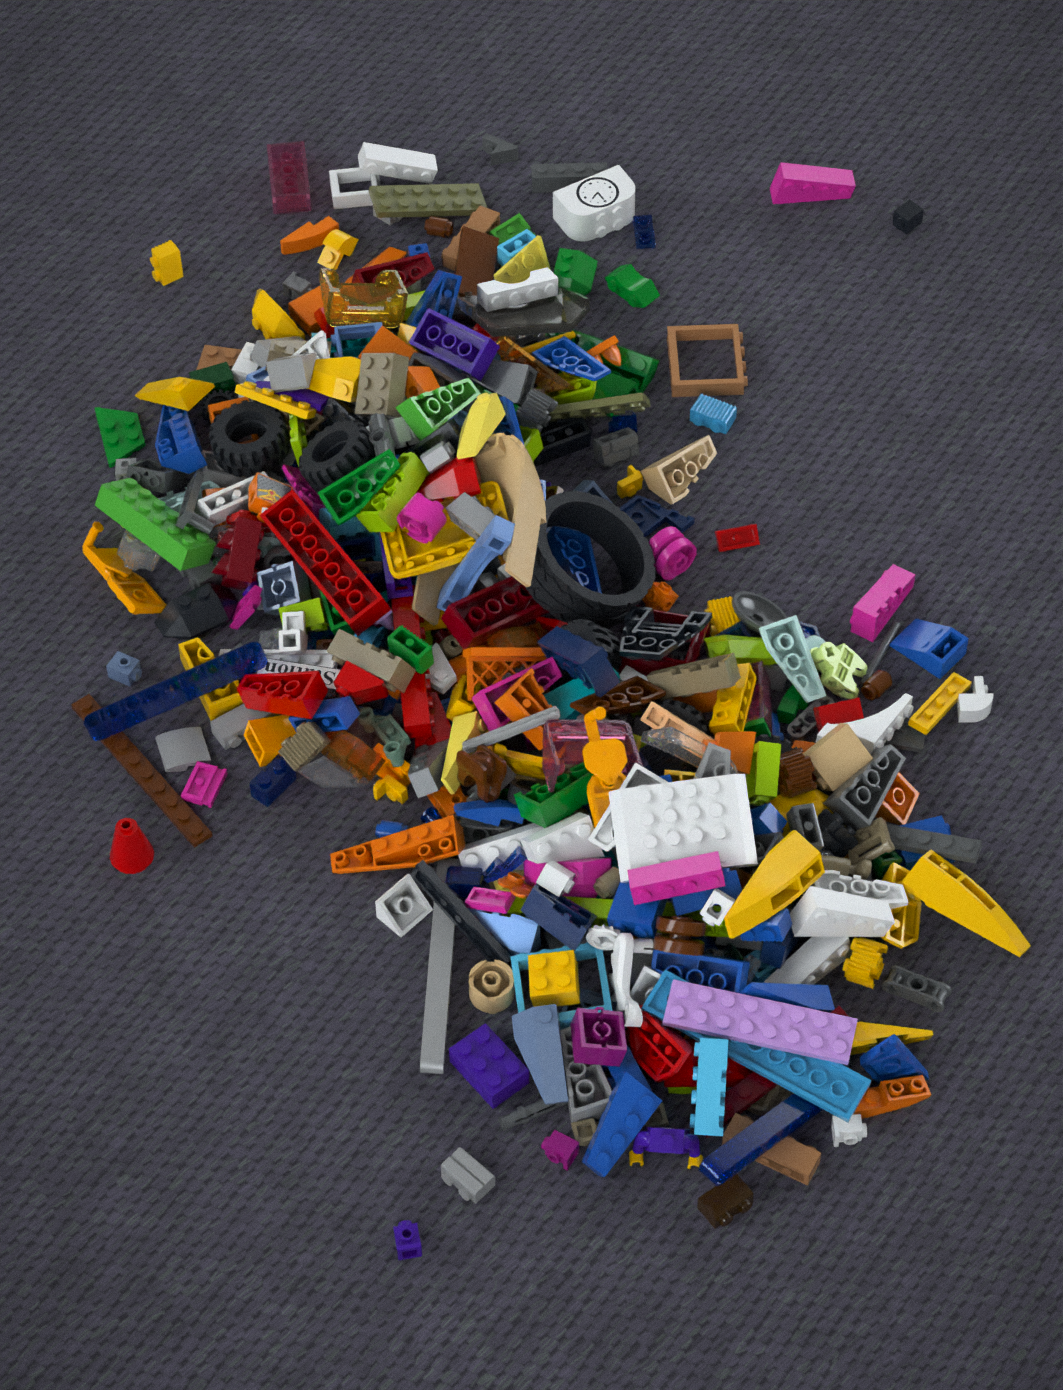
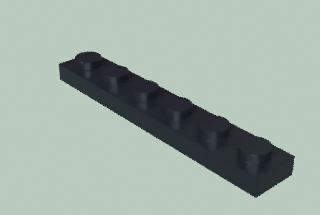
M424 860L417 863L411 877L489 962L500 960L510 965L511 957L508 950L497 942L494 935L487 931L477 916L467 909L464 902L457 898L449 886L436 875L431 866H428Z

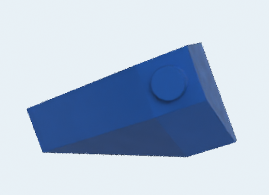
M565 336L532 352V356L544 365L591 381H597L611 373L608 367Z
M751 982L740 992V994L828 1013L835 1009L828 985Z

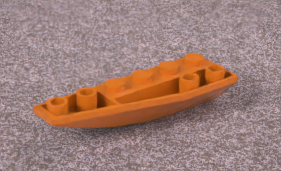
M451 815L331 853L332 873L343 874L412 868L422 860L429 864L458 855L465 848L463 827L455 816Z

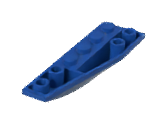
M163 405L155 442L161 466L188 474L207 466L189 412Z

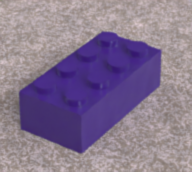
M430 308L426 310L409 341V344L418 351L430 357L440 359L452 368L480 382L500 348L491 338Z

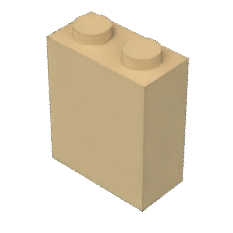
M847 723L838 724L803 753L805 757L809 756L813 762L815 770L813 774L817 778L815 780L817 785L822 790L832 792L873 759Z

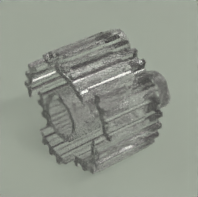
M125 531L116 553L123 559L125 567H129L133 571L140 568L153 571L160 558L158 553L129 531Z

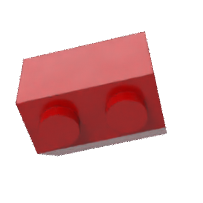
M348 660L333 681L336 692L340 695L339 698L350 696L356 705L386 698L389 695L383 680Z

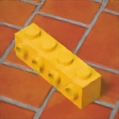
M750 663L737 664L741 678L735 683V686L722 688L717 691L716 704L713 706L712 719L709 721V730L713 733L714 737L717 732L744 731L757 679Z

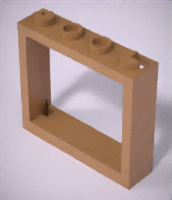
M738 324L667 326L672 397L699 396L702 393L707 396L744 395V386H748V379L743 374L746 373V361H742V358L745 356L744 346H740V344H743V332H739ZM733 339L737 378L680 380L677 341Z

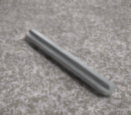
M553 706L463 741L462 749L469 754L476 751L479 745L483 744L487 747L560 718V710Z

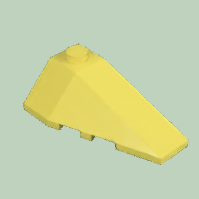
M482 393L477 396L476 401L471 406L461 427L456 455L458 459L476 456L506 415L497 393Z

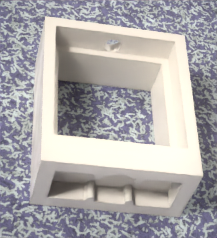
M360 167L329 171L334 209L373 205L369 190L340 193L339 184L371 181L372 186L380 185L379 175L360 172Z

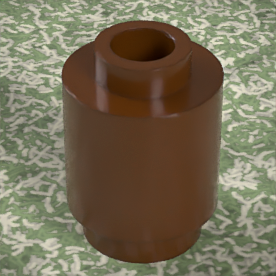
M430 216L425 221L424 230H427V235L446 238V236L451 237L454 223L446 218Z
M877 670L863 683L861 688L864 697L873 701L882 696L892 686L891 675L882 670Z

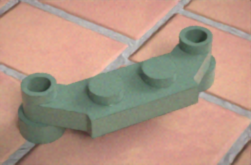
M370 707L359 709L360 715L357 719L359 724L363 725L365 732L371 733L375 731L385 744L383 751L386 757L390 759L392 766H402L407 745L411 743L408 735L391 714L380 716L374 715Z

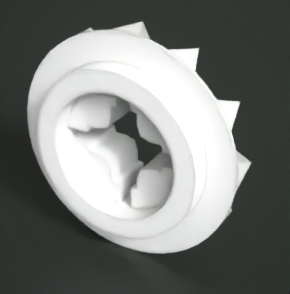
M604 924L602 926L594 925L593 928L588 929L586 940L597 949L614 950L615 939L620 934V930L613 929V926L606 927Z

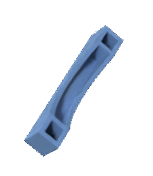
M497 515L494 516L440 589L436 608L445 612L449 604L469 596L485 567L496 556L502 555L511 543L514 523Z

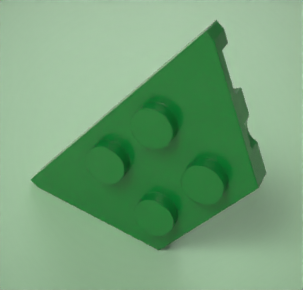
M100 407L94 408L109 468L115 466L116 459H126L133 452L145 447L137 413Z

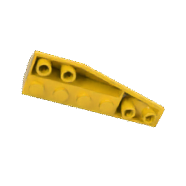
M792 830L767 853L725 915V926L729 938L733 939L781 911L802 895L825 873L820 852L796 830Z
M929 850L924 854L901 882V885H903L907 892L918 897L929 908L934 909L1018 957H1021L1030 948L1031 945L1015 923L990 895L970 877L933 850Z

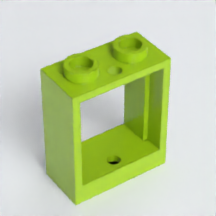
M763 741L754 744L750 774H746L748 799L753 806H762L764 803H769L777 797L781 744Z

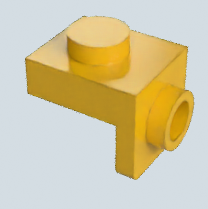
M632 465L627 466V477L617 482V494L621 499L627 496L631 497L638 490L642 489L643 476Z

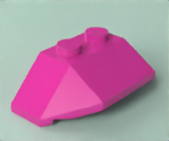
M524 858L525 883L534 887L546 863L537 864ZM612 858L558 861L557 863L575 873L572 880L575 882L573 888L568 894L565 892L562 896L596 898L598 894L594 890L593 884L596 883V879L612 868Z

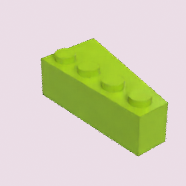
M402 453L397 459L401 465L399 469L356 515L369 532H394L398 525L397 516L425 480L429 471L415 453Z

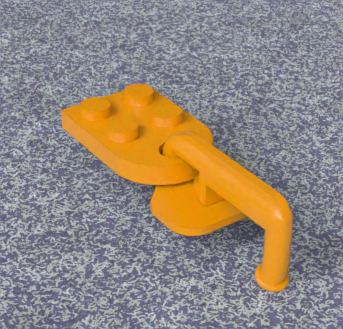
M94 522L82 546L84 555L105 578L108 586L128 608L130 613L135 615L161 613L167 606L166 603L143 577L132 571L135 563L133 559L121 549H97L93 545L99 532H102L104 529L101 523Z
M597 707L584 716L589 743L583 747L582 755L585 768L593 774L587 785V797L594 828L610 805L609 792L619 789L626 779V776L621 773L627 763L623 743L616 738L600 739L596 719L602 720L605 718L606 710L603 707Z

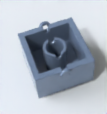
M295 561L282 565L273 564L271 568L257 572L259 587L262 588L261 597L264 613L275 616L280 615L278 608L312 599L307 574Z

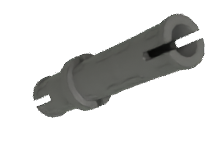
M543 1099L525 1107L521 1105L517 1107V1110L498 1117L501 1128L506 1131L522 1123L525 1125L533 1118L568 1105V1102L545 1105Z

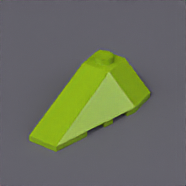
M719 635L704 639L707 658L734 653L737 664L750 663L752 668L777 664L766 649L762 638Z

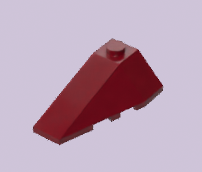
M428 252L357 269L351 282L358 298L366 304L372 305L387 301L433 272L434 266Z

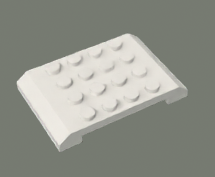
M729 774L622 788L609 792L621 883L629 882L627 870L715 851L719 852L722 869L758 865L745 774Z

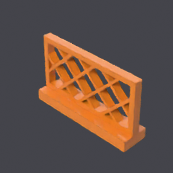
M471 647L463 649V658H466L468 701H473L474 686L478 682L484 689L489 687L481 679L487 671L495 678V681L491 684L493 685L502 681L501 678L507 672L511 675L516 674L511 668L516 662H520L527 669L536 662L546 660L547 658L541 648ZM473 662H480L485 668L479 676L473 671ZM495 662H500L505 667L499 676L491 669ZM550 687L544 691V695L550 692Z

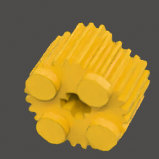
M854 937L850 947L852 955L850 959H845L842 971H845L844 977H846V980L873 989L875 986L874 979L879 980L884 968L882 954L887 953L888 946L864 937Z

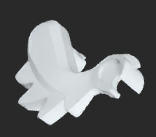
M620 933L615 939L614 950L611 953L613 973L609 974V979L615 992L611 996V1000L617 1002L616 1011L624 1012V1026L641 1027L643 1022L641 1009L638 1003L630 997L633 953L652 954L653 950L649 948H653V940L634 939L631 933Z

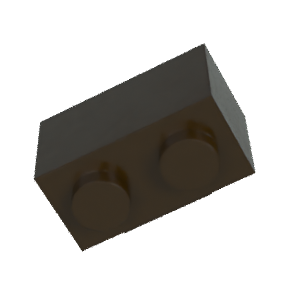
M734 1173L700 1196L697 1208L714 1229L720 1225L725 1227L733 1220V1216L739 1212L744 1214L752 1207L754 1193L738 1174Z

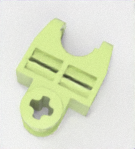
M825 642L819 648L814 647L810 649L815 667L822 673L820 677L821 683L841 698H857L859 689L856 687L857 684L854 682L852 675L863 677L868 669L866 663L859 655L844 643L835 647L833 643Z

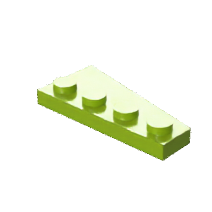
M289 413L290 436L292 437L290 443L299 466V458L302 456V451L308 446L306 435L304 436V434H307L305 423L302 422L305 419Z

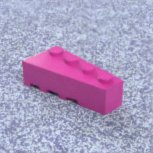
M780 162L770 186L773 204L849 199L856 185L852 170Z
M894 564L888 570H885L882 577L854 606L853 615L850 619V624H852L851 632L874 642L913 588L915 574Z

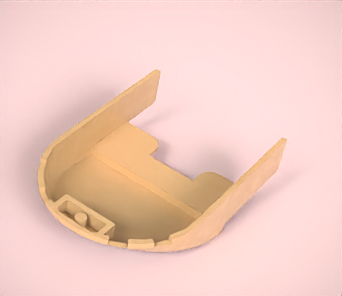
M496 433L489 437L479 453L474 457L481 474V484L488 481L498 483L509 521L515 524L511 543L503 552V559L506 562L505 571L527 588L531 586L540 525L546 523L544 495L537 470L524 444L512 434L510 436L504 433ZM460 563L417 576L412 610L433 626L437 625L440 609L436 608L440 589Z

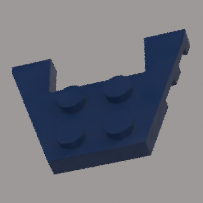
M636 495L620 507V510L624 511L644 533V537L648 536L665 522L672 527H676L681 533L695 523V518L692 516H682L679 514V511L665 509L661 507V504L640 495Z

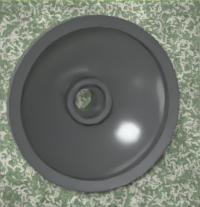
M741 591L732 598V607L737 617L748 629L761 634L759 631L760 627L788 618L784 611L775 603L756 593Z

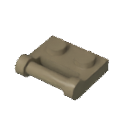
M882 817L874 820L870 826L856 831L857 833L854 837L858 840V845L848 851L851 865H856L863 859L872 861L885 852L890 853L895 850L894 844L890 839L886 821ZM882 843L878 847L859 857V855H861L862 853L866 852L867 850L871 849L877 844Z

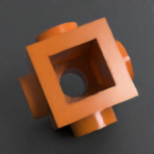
M653 582L651 589L647 590L648 593L642 600L646 603L645 607L667 612L679 596L667 583Z

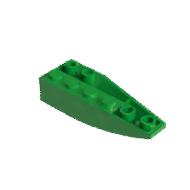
M547 320L542 332L543 336L547 335L552 338L573 330L576 338L571 339V341L586 352L605 341ZM619 345L617 347L621 355V366L613 365L601 356L603 364L611 370V373L636 382L641 393L645 391L654 378L660 361Z

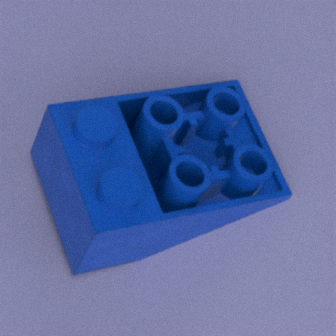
M915 619L889 646L941 679L966 654L969 638L952 627Z

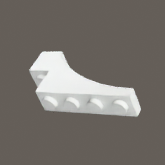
M905 693L898 701L885 710L867 718L846 723L871 754L875 749L884 747V743L892 739L894 731L901 728L904 719L911 716L914 708L911 705L913 696ZM827 723L817 734L816 742L838 724Z

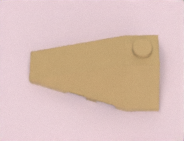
M707 435L641 470L649 490L669 504H674L687 496L689 493L688 485L691 481L697 482L699 478L696 474L700 469L708 467L716 456L717 451L710 435Z

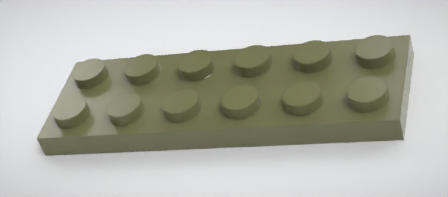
M479 183L370 186L368 191L377 218L469 216L479 206L487 208Z
M635 393L561 404L556 407L553 413L550 412L549 416L552 417L550 422H557V419L583 417L586 420L588 416L603 418L608 413L623 415L626 413L625 411L629 410L643 412L645 408L651 406L650 399L644 393Z

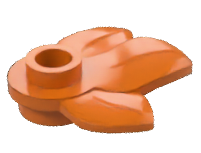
M508 872L507 876L499 878L497 881L501 887L510 889L514 896L522 899H527L533 886L524 883V876L515 872Z

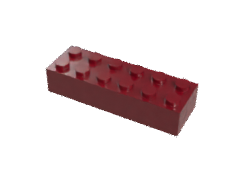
M510 576L449 604L441 620L463 649L481 645L547 614L549 611L545 610L533 599L524 585Z

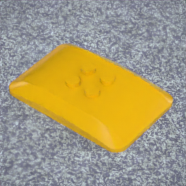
M494 481L482 483L481 494L474 496L480 501L482 506H488L494 515L509 521L498 483ZM446 497L443 502H439L444 507L442 511L446 516L447 522L432 542L421 543L407 534L409 530L405 526L402 529L399 524L394 532H380L392 577L402 579L416 576L462 561L476 540L450 520L446 507L454 501V497Z

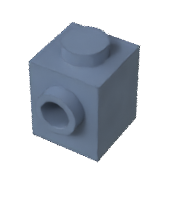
M119 651L116 652L106 666L109 678L131 687L134 681H139L142 675L140 660Z

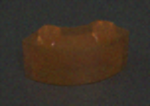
M517 626L502 631L498 630L486 641L491 648H540L537 641L541 637L537 631L530 627Z

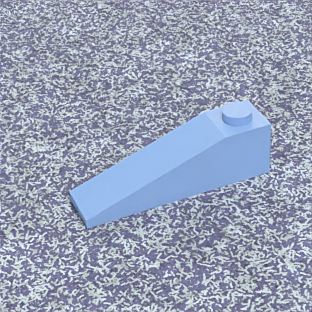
M467 908L473 915L477 916L487 931L494 935L497 942L508 950L510 956H516L520 953L538 952L541 947L540 925L535 921L516 914L505 917L497 912L489 914L483 910Z

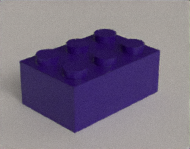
M486 1023L449 1048L450 1063L492 1109L529 1084V1070Z

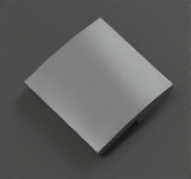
M201 727L172 730L157 735L155 738L165 772L185 771L188 769V766H195L197 761L207 764L211 762Z

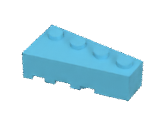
M700 1038V1042H695L694 1056L699 1057L698 1066H693V1080H697V1090H692L691 1104H696L695 1114H690V1128H694V1135L723 1136L728 1039Z

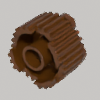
M802 748L780 754L778 780L780 784L779 792L783 798H792L817 788L816 782L812 780V772L815 771L813 762L809 756L805 757L803 755Z

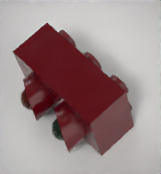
M237 517L227 531L218 533L217 539L219 543L216 547L227 549V552L223 557H216L213 560L215 568L211 573L222 575L221 586L246 590L252 582H255L257 569H254L256 561H259L261 549L257 548L264 535V529H261L262 522Z

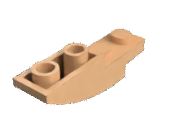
M651 701L640 719L666 738L701 759L704 755L701 752L703 739L714 741L712 737Z

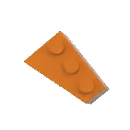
M533 668L522 675L494 702L512 722L552 707L543 695L544 690L542 686L539 687L534 677L535 672ZM556 719L525 731L523 734L540 751L564 728L560 720Z

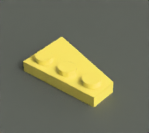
M537 235L494 274V279L508 284L520 283L530 277V271L547 267L550 269L542 237Z

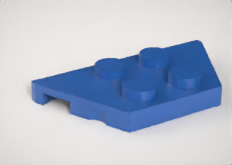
M895 1034L889 1036L859 1057L861 1066L876 1083L915 1075H923L925 1080H929L928 1071Z

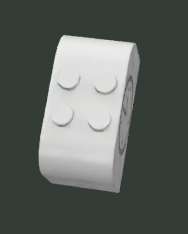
M620 165L553 192V219L569 238L576 241H590L597 237L602 238L614 230H621L624 226L631 223L635 216V184Z

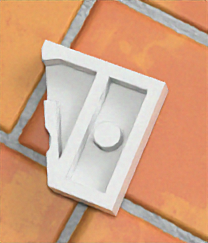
M435 643L432 646L434 664L429 668L430 674H426V679L430 678L431 687L444 694L457 681V677L440 646Z

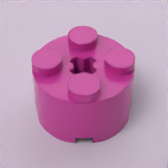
M416 493L397 516L399 526L402 529L405 526L409 530L407 534L421 543L432 542L446 524L447 519L442 511L444 509L443 505L438 501L432 502L421 493Z

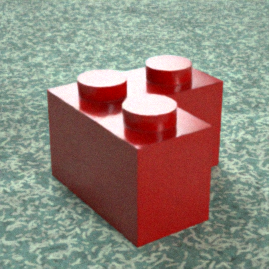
M859 697L813 708L818 733L827 723L840 724L864 718Z

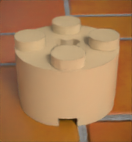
M484 960L477 963L471 969L468 981L469 997L477 1009L489 1014H496L511 1005L515 996L513 972L509 965L500 960H494V962Z

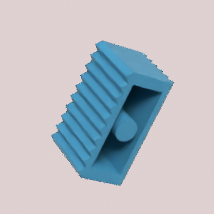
M702 393L690 409L689 421H692L697 426L702 425L710 428L715 433L726 434L736 419L737 407Z

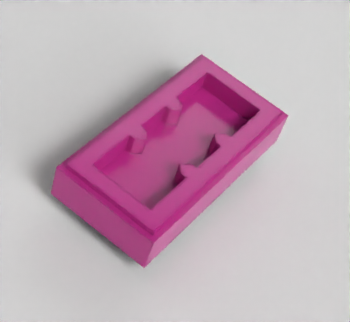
M473 887L464 903L470 909L507 914L515 900V896L508 891Z

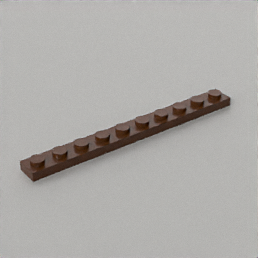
M90 694L71 704L72 709L194 848L212 837V832Z

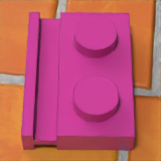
M254 585L238 602L232 617L233 622L229 626L230 628L238 630L255 612V609L258 608L262 601V597H260L261 587Z
M197 761L181 794V798L190 803L201 806L204 804L208 805V808H212L227 776V769H218V766Z

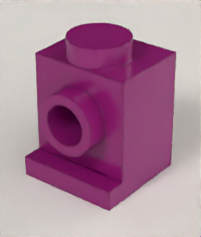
M554 1130L550 1137H545L541 1149L545 1150V1155H547L550 1161L554 1163L561 1162L563 1163V1169L568 1170L579 1154V1142Z

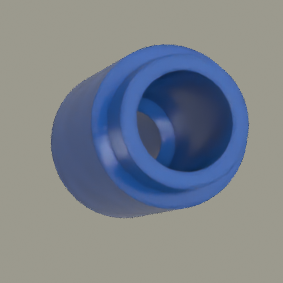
M382 820L381 824L376 826L375 837L388 836L409 829V826L404 825L402 822Z

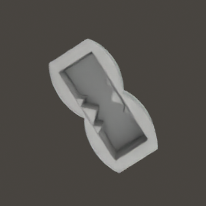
M442 441L424 452L420 458L428 471L433 473L454 459L453 454L455 450L450 442Z

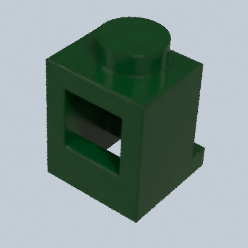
M894 850L890 853L885 852L871 861V877L874 880H882L893 862L899 865L902 862V858Z

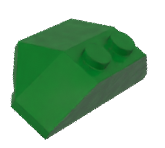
M559 248L553 272L558 277V295L550 297L549 305L569 307L590 293L598 261L582 250Z

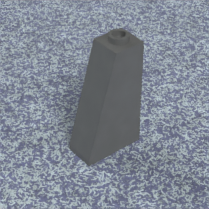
M495 359L492 360L481 382L461 372V374L470 378L473 383L492 393H497L499 397L505 396L519 407L527 399L526 395L533 388L538 373L530 365Z

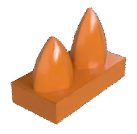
M615 335L587 351V353L602 364L601 356L611 364L621 366V355L617 347L619 341Z

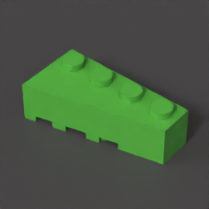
M466 378L447 386L439 387L433 391L410 397L395 408L421 441L436 431L481 393L470 378Z

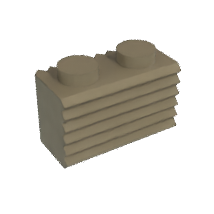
M305 721L296 728L297 733L293 737L286 738L281 743L282 748L278 752L294 771H301L331 742V739L328 738L316 722Z

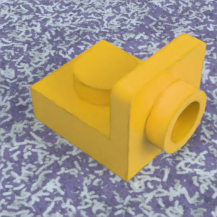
M389 774L383 779H379L373 787L374 799L377 801L385 793L394 802L397 800L403 804L408 800L407 788Z

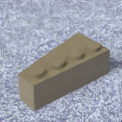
M340 629L326 651L333 656L331 660L343 666L348 660L385 682L386 688L394 693L396 690L404 693L416 672L403 659L395 657L383 649L380 650L368 642L365 644L361 639Z
M734 653L651 671L647 675L648 682L666 691V696L660 699L661 702L673 700V697L681 696L685 698L694 695V693H707L717 689L733 687L741 678Z

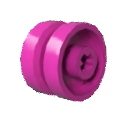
M672 526L657 532L648 542L653 551L655 571L664 580H672L686 571L694 561L697 552L695 545L685 538L676 527Z

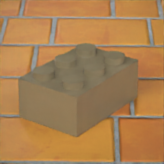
M362 353L355 414L368 418L375 413L384 414L387 419L402 417L395 407L404 402L409 357L396 353Z

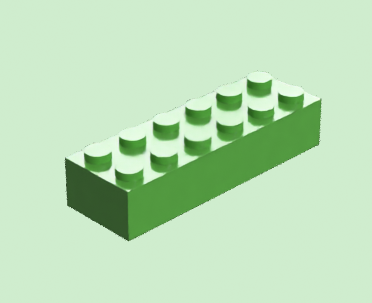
M126 478L101 484L95 506L177 569L183 571L209 564L216 542L209 538L206 533L201 532L189 523L183 529L176 526L179 513L168 507L164 501L152 495L149 490L140 486L136 480Z

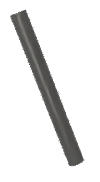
M892 622L867 669L866 675L861 679L860 685L863 686V683L876 672L889 648V644L900 627L899 622Z

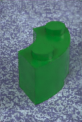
M632 264L620 265L604 277L608 288L626 300L632 307L645 308L660 296L652 279L641 276Z

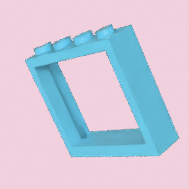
M588 942L580 944L575 951L577 961L597 958L604 1005L585 1009L603 1007L604 1010L613 1011L603 950L591 946ZM565 945L562 948L543 949L539 952L520 953L516 956H510L518 1013L526 1010L520 971L529 970L528 955L571 950ZM576 1010L559 1013L560 1030L570 1027Z

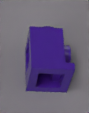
M409 1220L399 1222L398 1226L393 1227L398 1260L421 1257L422 1246L417 1223L412 1224Z

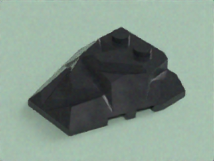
M633 606L624 619V637L621 638L620 656L630 660L644 658L646 661L654 660L659 662L688 644L712 619V613L692 611L682 625L655 623L653 608Z

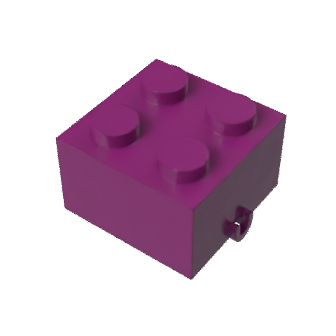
M596 1007L595 1009L577 1008L570 1023L574 1063L620 1067L627 1052L623 1012L604 1010L603 1007Z

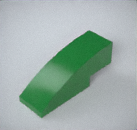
M794 685L788 689L777 709L778 722L790 724L796 718L798 709L805 710L809 707L810 702H805Z

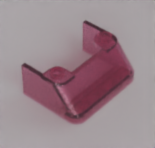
M548 720L544 725L542 769L549 792H554L557 776L564 773L565 764H580L584 762L582 750L589 743L584 720ZM596 720L601 740L616 738L625 747L627 763L621 773L627 777L635 762L643 767L630 725L622 720Z

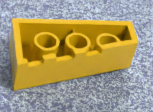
M198 637L178 644L181 662L210 721L244 704L236 689L239 685V680L226 670L225 665L214 657L211 650Z

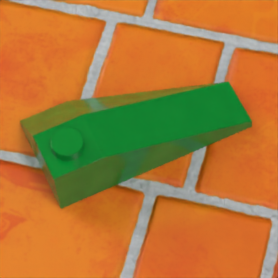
M388 449L318 492V495L333 520L340 526L356 516L401 465L392 451Z

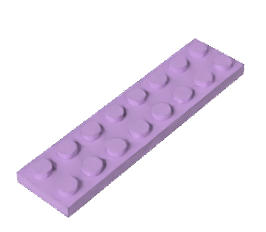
M673 979L663 1025L848 1065L858 1019Z

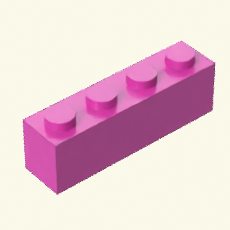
M718 851L627 870L634 905L725 886Z

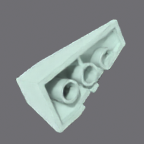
M794 615L760 627L759 631L766 649L805 702L808 703L826 696L797 616Z

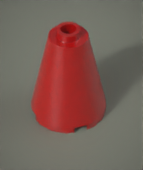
M123 818L115 826L110 850L111 864L124 874L142 872L153 861V846L134 819Z

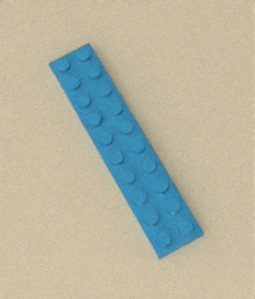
M664 970L642 1006L643 1011L650 1013L662 1022L673 979L688 982L667 970ZM675 1028L699 1042L700 1038L724 1039ZM728 1039V1058L846 1122L850 1121L871 1084L870 1079L840 1063Z

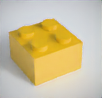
M574 950L528 955L530 998L534 1007L556 1004V1006L580 1004L578 962Z

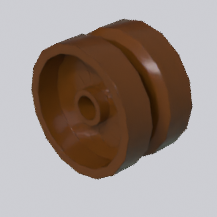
M657 916L656 929L669 933V935L655 936L653 949L682 955L703 956L705 943L702 940L691 938V936L702 937L706 935L707 923L705 921L684 916Z

